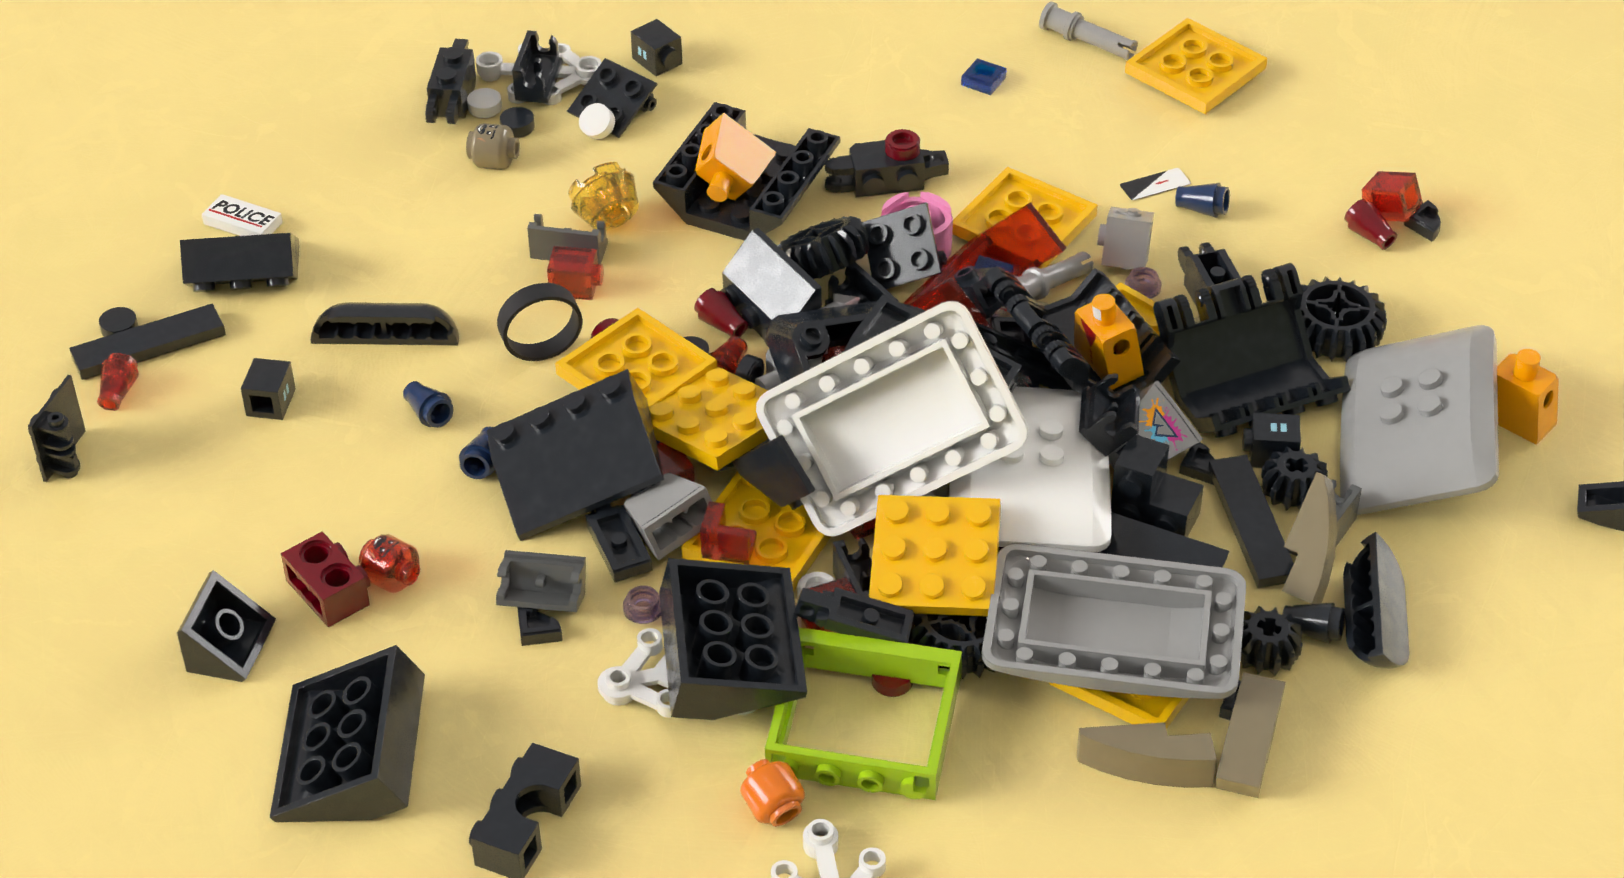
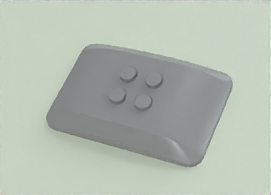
M1477 325L1368 348L1356 352L1347 360L1344 376H1347L1351 390L1344 392L1342 395L1340 497L1345 498V494L1352 484L1362 488L1357 515L1477 493L1489 489L1496 483L1499 476L1497 339L1493 329L1489 326Z
M1011 544L1001 549L998 554L994 594H991L982 647V659L986 666L994 671L1074 687L1161 697L1224 699L1236 692L1239 682L1246 581L1240 573L1228 568L1027 544Z

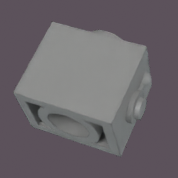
M1111 206L1107 216V223L1100 224L1097 245L1104 246L1101 265L1121 267L1125 270L1145 271L1149 256L1154 212L1141 211L1137 208L1126 209Z

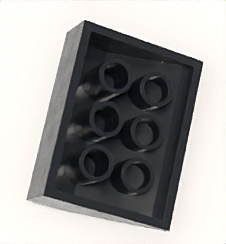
M628 369L487 430L491 459L520 541L665 480L647 398Z
M668 558L659 596L671 717L716 720L806 698L807 685L797 614L795 613L796 607L790 568Z
M397 645L292 685L270 818L274 822L373 820L408 807L425 674Z

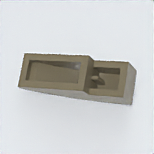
M1318 472L1315 474L1284 545L1285 548L1298 555L1282 591L1310 604H1321L1335 558L1337 537L1336 501L1332 480Z
M1243 673L1216 775V789L1255 798L1259 797L1286 682Z
M1165 722L1079 728L1077 760L1079 763L1127 780L1153 785L1183 788L1213 787L1217 759L1211 733L1168 736Z

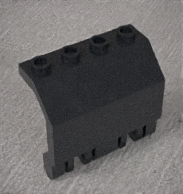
M1292 263L1262 271L1261 279L1267 300L1263 303L1256 280H1254L1252 275L1208 286L1207 289H1198L1195 291L1194 297L1200 318L1198 322L1194 321L1189 300L1183 294L1154 303L1153 310L1160 333L1159 337L1181 360L1168 375L1175 401L1199 433L1214 432L1215 438L1228 436L1238 432L1237 425L1248 422L1249 427H1251L1253 413L1276 414L1282 412V414L1296 415L1305 412V404L1315 401L1316 407L1335 403L1339 401L1337 394L1351 390L1347 376L1329 377L1313 357L1300 309L1303 291L1297 270Z
M1000 267L989 269L983 277L984 284L1003 304L1033 343L1042 351L1056 371L1073 390L1081 394L1083 388L1087 385L1091 388L1101 378L1074 347L1075 312L1078 308L1091 303L1093 298L1099 294L1112 295L1115 298L1116 305L1134 324L1144 370L1143 376L1113 390L1108 388L1111 393H1120L1123 388L1134 384L1141 391L1156 381L1162 383L1181 361L1109 278L1096 268L1091 271L1071 296L1045 306L1036 302L1014 274Z

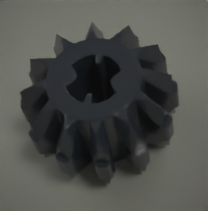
M1287 446L1282 453L1273 451L1269 460H1266L1265 465L1262 467L1261 487L1263 493L1271 498L1272 505L1282 503L1286 511L1290 507H1297L1300 510L1316 472L1326 477L1328 476L1327 463L1319 461L1318 453L1306 454L1303 447L1299 451H1292Z
M1258 606L1254 613L1244 611L1240 660L1242 668L1253 666L1256 668L1258 675L1263 670H1269L1274 676H1276L1280 668L1290 671L1295 660H1298L1299 655H1301L1303 646L1301 642V625L1293 623L1292 613L1280 615L1277 607L1270 612L1265 611L1260 606Z

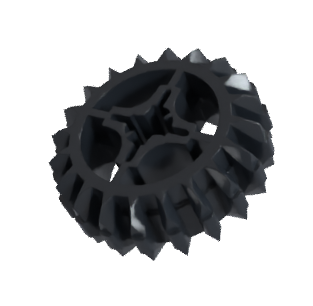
M843 216L839 219L833 218L830 221H822L820 224L801 230L794 235L788 236L786 240L781 241L777 246L812 279H821L823 276L833 274L851 264H855L857 260L862 259L868 253L871 245L868 239V232L866 227H863L861 219L853 216Z
M1326 276L1322 282L1311 279L1309 285H1301L1303 296L1300 309L1306 334L1309 338L1311 349L1315 352L1316 359L1323 355L1329 357L1331 362L1335 357L1342 358L1347 362L1349 357L1356 352L1380 345L1387 325L1385 303L1379 301L1377 293H1369L1367 285L1359 287L1356 285L1355 280L1348 283L1342 281L1341 277L1337 281H1331Z
M914 614L909 644L962 651V679L965 678L967 673H974L980 678L984 669L995 673L994 670L986 666L982 659V647L988 616ZM940 666V667H939V668L950 669V667H945V666Z

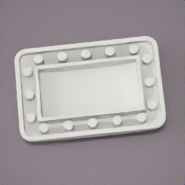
M955 301L943 302L785 381L761 395L756 405L758 419L769 440L783 435L816 489L809 495L800 498L816 529L826 536L841 535L876 518L878 495L922 496L1016 451L1024 445L1028 437L1026 421L970 312L964 305Z
M1015 387L1011 394L1028 427V437L1024 445L998 460L949 482V497L1000 499L999 547L1011 544H1027L1086 552L1105 550L1110 545L1112 535L1109 455L1105 457L1079 432L1081 393L1075 390Z

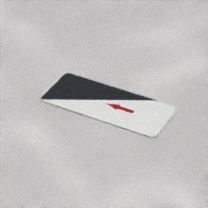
M1174 168L1124 182L1120 186L1131 200H1136L1178 188V186H1186L1191 184V182L1179 168Z

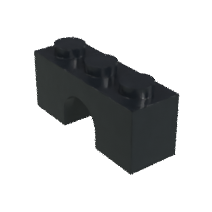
M532 743L524 756L518 757L515 760L510 778L503 789L499 788L496 790L492 797L489 811L482 821L478 820L474 824L470 832L469 844L472 846L475 866L508 878H525L542 850L539 822L526 817L536 812H548L560 817L564 815L582 786L579 758Z

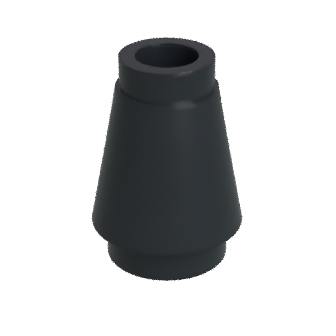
M1335 603L1285 605L1282 615L1292 613L1293 623L1301 625L1303 636L1329 644L1331 640L1341 641L1345 624L1344 608L1335 607Z

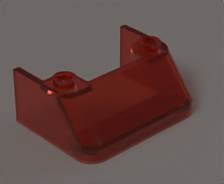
M1029 202L964 244L947 260V264L942 266V273L930 276L903 303L927 311L943 302H959L967 308L974 321L988 326V321L954 280L955 273L968 266H974L975 269L1000 267L1014 274V276L1020 277L1025 270L1032 267L1038 268L1044 262L1063 252L1067 247L1033 204Z

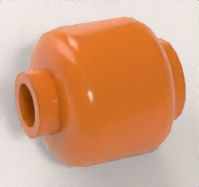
M762 759L747 769V778L743 781L740 791L758 822L764 824L771 823L772 826L777 827L790 822L800 814L805 792L788 763L782 761L769 762L768 759Z

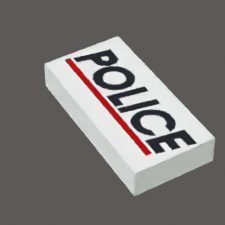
M223 194L202 213L203 224L239 236L272 234L283 223L281 213Z

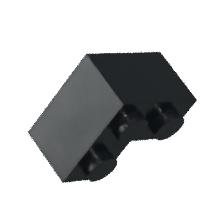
M1135 435L1127 441L1115 463L1111 512L1188 537L1201 511L1204 485L1167 474L1170 445Z

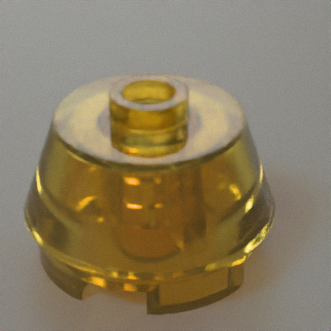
M608 162L595 166L593 168L595 172L593 176L587 178L582 183L576 179L568 190V196L572 201V211L593 229H597V220L605 221L606 231L619 227L631 219L639 208L635 177L631 172L626 171L625 168L622 169L618 162Z

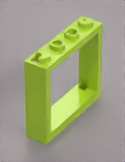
M798 627L804 671L806 667L868 677H872V674L909 679L911 683L944 688L929 760L926 767L787 745L798 700L776 705L765 745V759H768L769 762H786L793 770L797 779L816 781L826 786L841 785L860 788L871 793L886 792L904 795L910 799L924 798L936 800L961 681L962 651ZM805 646L814 647V649L805 648ZM940 666H945V667H950V669L939 668V667H940Z

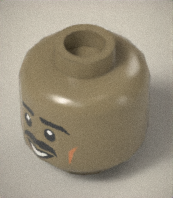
M483 123L479 124L474 131H470L468 134L466 153L468 158L472 159L478 168L503 170L509 167L512 160L517 159L519 156V139L514 138L513 131L507 125Z

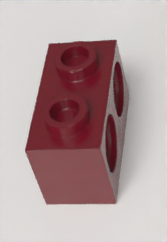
M323 531L281 553L286 581L327 627L370 605L367 590L370 587V580L367 573L360 565L354 566L343 546L339 542L333 543Z

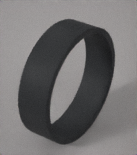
M538 283L518 290L505 301L497 317V327L505 347L513 356L526 361H542L561 354L576 341L583 325L582 314L573 295L563 286L554 283ZM545 300H557L567 303L572 307V314L567 325L557 335L546 341L523 344L507 337L509 325L514 317L524 308L534 303Z

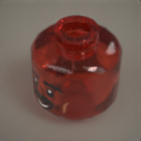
M382 534L374 539H370L360 551L359 564L367 573L370 583L390 593L399 592L405 587L412 585L420 574V561L417 549L390 534Z

